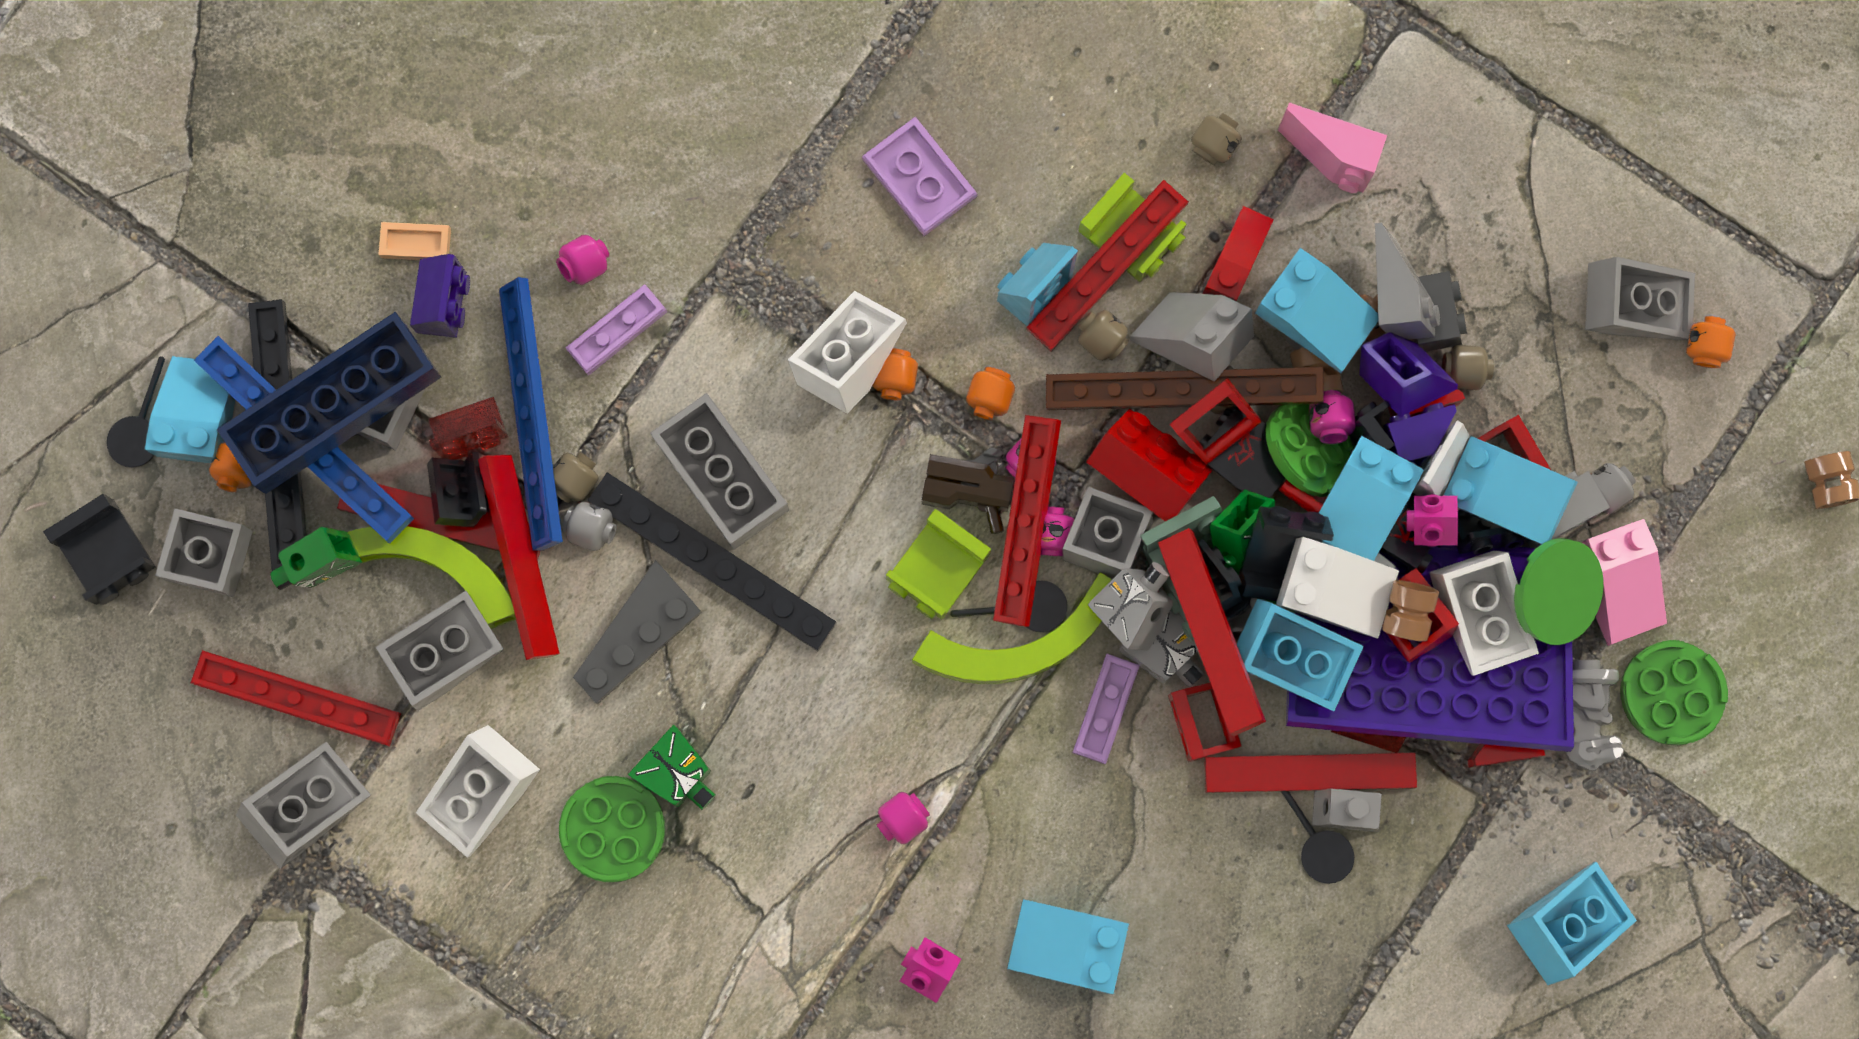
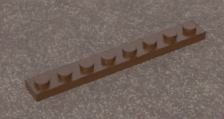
M1323 367L1227 369L1215 381L1192 370L1046 374V409L1085 410L1191 407L1226 378L1231 381L1250 406L1324 404ZM1227 396L1216 406L1236 405Z

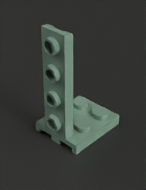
M1214 496L1140 535L1144 543L1142 548L1147 558V561H1145L1147 569L1153 562L1159 563L1167 569L1158 542L1185 529L1190 528L1194 532L1197 541L1203 538L1210 548L1213 547L1210 524L1222 513L1221 506ZM1169 575L1162 587L1172 599L1173 606L1170 611L1173 614L1179 612L1184 620V623L1181 624L1182 629L1192 643L1194 638Z

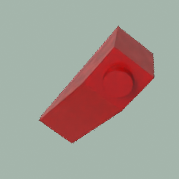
M1245 206L1242 207L1203 294L1223 295L1237 301L1274 219Z

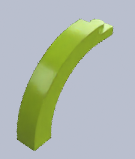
M408 526L390 544L372 527L355 529L348 532L362 563L378 559L398 558L414 560L434 566L453 577L468 592L491 629L516 620L510 592L506 585L480 558L453 540L428 530Z
M1100 572L1071 616L1054 631L1029 644L1007 649H979L950 641L930 630L912 658V663L941 677L974 684H1001L1019 681L1040 674L1066 660L1094 634L1102 620L1092 611L1088 604L1112 579Z

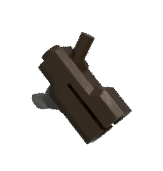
M990 447L976 459L967 461L930 454L921 504L949 510L958 503L978 507L979 511L987 514L991 534L1004 532L1000 511L1008 512L1009 505L1011 506L1014 478L997 475L995 462L1003 457V451Z

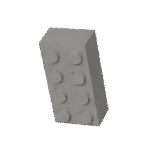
M707 393L650 433L733 550L789 511L788 503Z

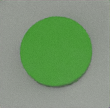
M1310 404L1278 406L1270 414L1266 425L1267 446L1275 465L1282 475L1299 490L1313 496H1328L1351 455L1350 451L1353 450L1350 437L1348 436L1346 441L1338 444L1322 443L1310 431Z
M1565 538L1552 539L1537 547L1527 558L1529 563L1523 572L1520 585H1515L1514 606L1519 624L1526 633H1529L1532 637L1543 643L1562 645L1578 638L1593 622L1602 600L1603 572L1597 556L1585 544Z
M1668 640L1644 648L1631 659L1622 676L1620 696L1627 718L1641 734L1661 744L1684 745L1706 737L1716 728L1725 710V705L1728 703V687L1721 667L1710 654L1684 641Z
M619 776L600 777L582 786L566 802L559 821L560 843L568 860L583 875L602 882L626 881L643 873L658 857L665 838L663 811L654 795L636 781Z

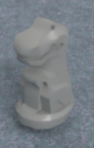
M1600 660L1573 661L1574 748L1571 752H1566V756L1572 763L1589 771H1596L1600 766L1622 758L1624 754V748L1621 745L1623 743L1616 735L1604 736L1600 732L1601 726L1610 725L1613 722V717L1608 712L1610 704L1609 687L1619 681V671L1617 669H1601Z

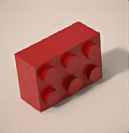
M1130 408L1107 431L1086 461V463L1164 521L1179 515L1212 472V469L1196 454H1191L1181 447L1173 436L1161 432L1150 423V420L1145 415L1134 412Z

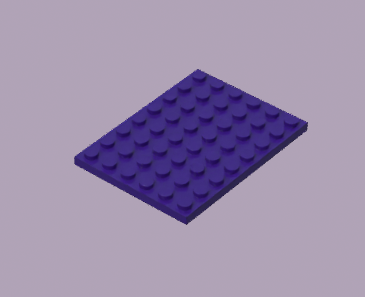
M1442 545L1440 548L1434 546L1428 553L1433 556V559L1421 575L1434 588L1429 572L1479 555H1475L1473 552L1459 554L1456 545ZM1504 547L1493 548L1489 552L1501 551L1509 553L1517 583L1520 585L1523 572L1529 563L1527 558L1536 548L1518 547L1506 550ZM1382 550L1379 551L1383 557L1396 566V570H1399L1396 580L1406 575L1409 569L1408 566ZM1389 602L1387 610L1393 608L1391 602ZM1292 612L1364 647L1335 711L1287 691L1286 726L1571 752L1574 748L1572 641L1562 645H1551L1535 639L1538 654L1472 676L1453 636L1408 663L1382 628L1377 639ZM1409 640L1414 648L1422 642Z

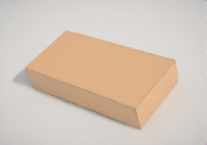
M381 222L378 255L384 259L420 260L449 254L451 228L449 225Z

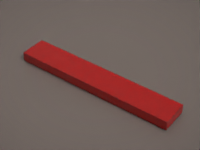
M1163 180L1026 327V330L1052 352L1185 209L1189 201Z
M1025 415L993 621L1024 627H1029L1041 555L1043 526L1048 510L1061 420Z
M512 455L483 456L478 459L525 658L526 660L556 656L560 652L536 553L532 548L530 528Z
M378 484L414 518L408 524V527L428 530L452 540L500 552L490 512L483 515L474 528L434 524L431 497ZM340 498L337 506L338 510L358 515ZM535 551L538 561L540 551Z
M1188 528L1158 542L1229 734L1236 736L1265 723L1264 714L1194 532Z
M203 650L190 682L206 689L386 746L391 745L401 716L399 712Z
M1415 753L1204 758L1206 793L1417 788Z

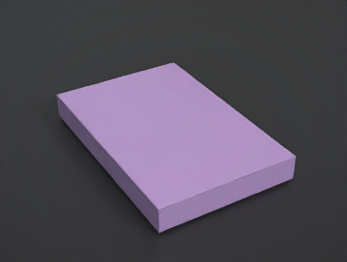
M916 117L862 156L865 164L923 236L927 235L977 197V192Z

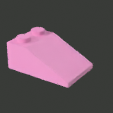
M1292 103L1288 104L1278 131L1328 180L1338 184L1341 190L1349 193L1364 192L1376 171L1387 138L1385 134Z
M1644 519L1581 542L1595 553L1602 568L1603 595L1595 617L1608 646L1667 624L1658 550Z

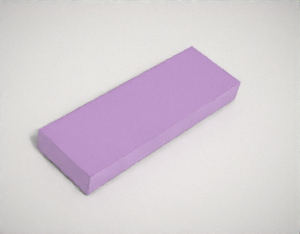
M644 284L569 344L566 350L589 376L666 314L667 310Z
M1106 654L1072 753L1106 764L1140 665Z

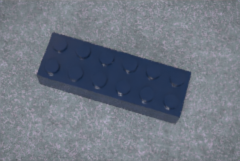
M394 312L216 430L253 486L267 494L442 377L405 322Z

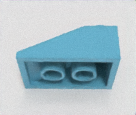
M1042 243L1037 250L1032 247L1020 260L1019 263L1022 267L1014 275L1009 272L998 284L997 288L1000 291L998 292L997 301L1028 326L1072 279L1078 250L1073 246Z
M1301 248L1266 294L1255 312L1256 315L1340 373L1345 369L1378 322V313L1328 266Z
M172 356L150 415L145 450L160 458L211 463L212 459L216 457L219 445L224 442L216 429L232 420L235 399L205 372L194 359Z
M1361 436L1319 511L1320 514L1329 518L1334 534L1332 541L1323 540L1322 543L1374 561L1424 469Z
M1471 436L1443 496H1457L1458 509L1543 544L1552 539L1578 482Z
M1261 599L1256 600L1237 642V647L1248 673L1332 711H1335L1364 647Z
M1593 862L1528 907L1507 927L1546 984L1551 985L1576 976L1637 920L1598 863Z
M1023 899L1007 969L1114 994L1129 924Z

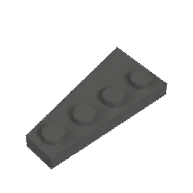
M655 560L573 678L596 704H599L702 613L701 610Z

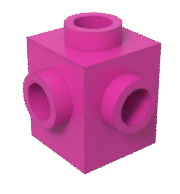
M1434 494L1414 496V510H1407V531H1414V545L1431 547L1458 545L1457 496H1438Z
M925 937L918 950L911 946L901 965L907 969L900 982L937 1003L958 967L961 958Z

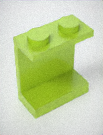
M1126 173L1120 176L1080 222L1078 232L1099 249L1145 200L1133 190L1134 180ZM1183 220L1177 225L1172 222L1127 272L1139 282L1146 275L1152 278L1163 266L1164 262L1161 258L1167 251L1170 250L1174 253L1186 239L1183 233L1187 224Z
M934 509L921 533L892 571L889 570L886 574V580L890 582L888 588L902 599H905L908 595L918 602L916 609L926 617L933 619L936 615L942 620L991 554V548L940 511Z

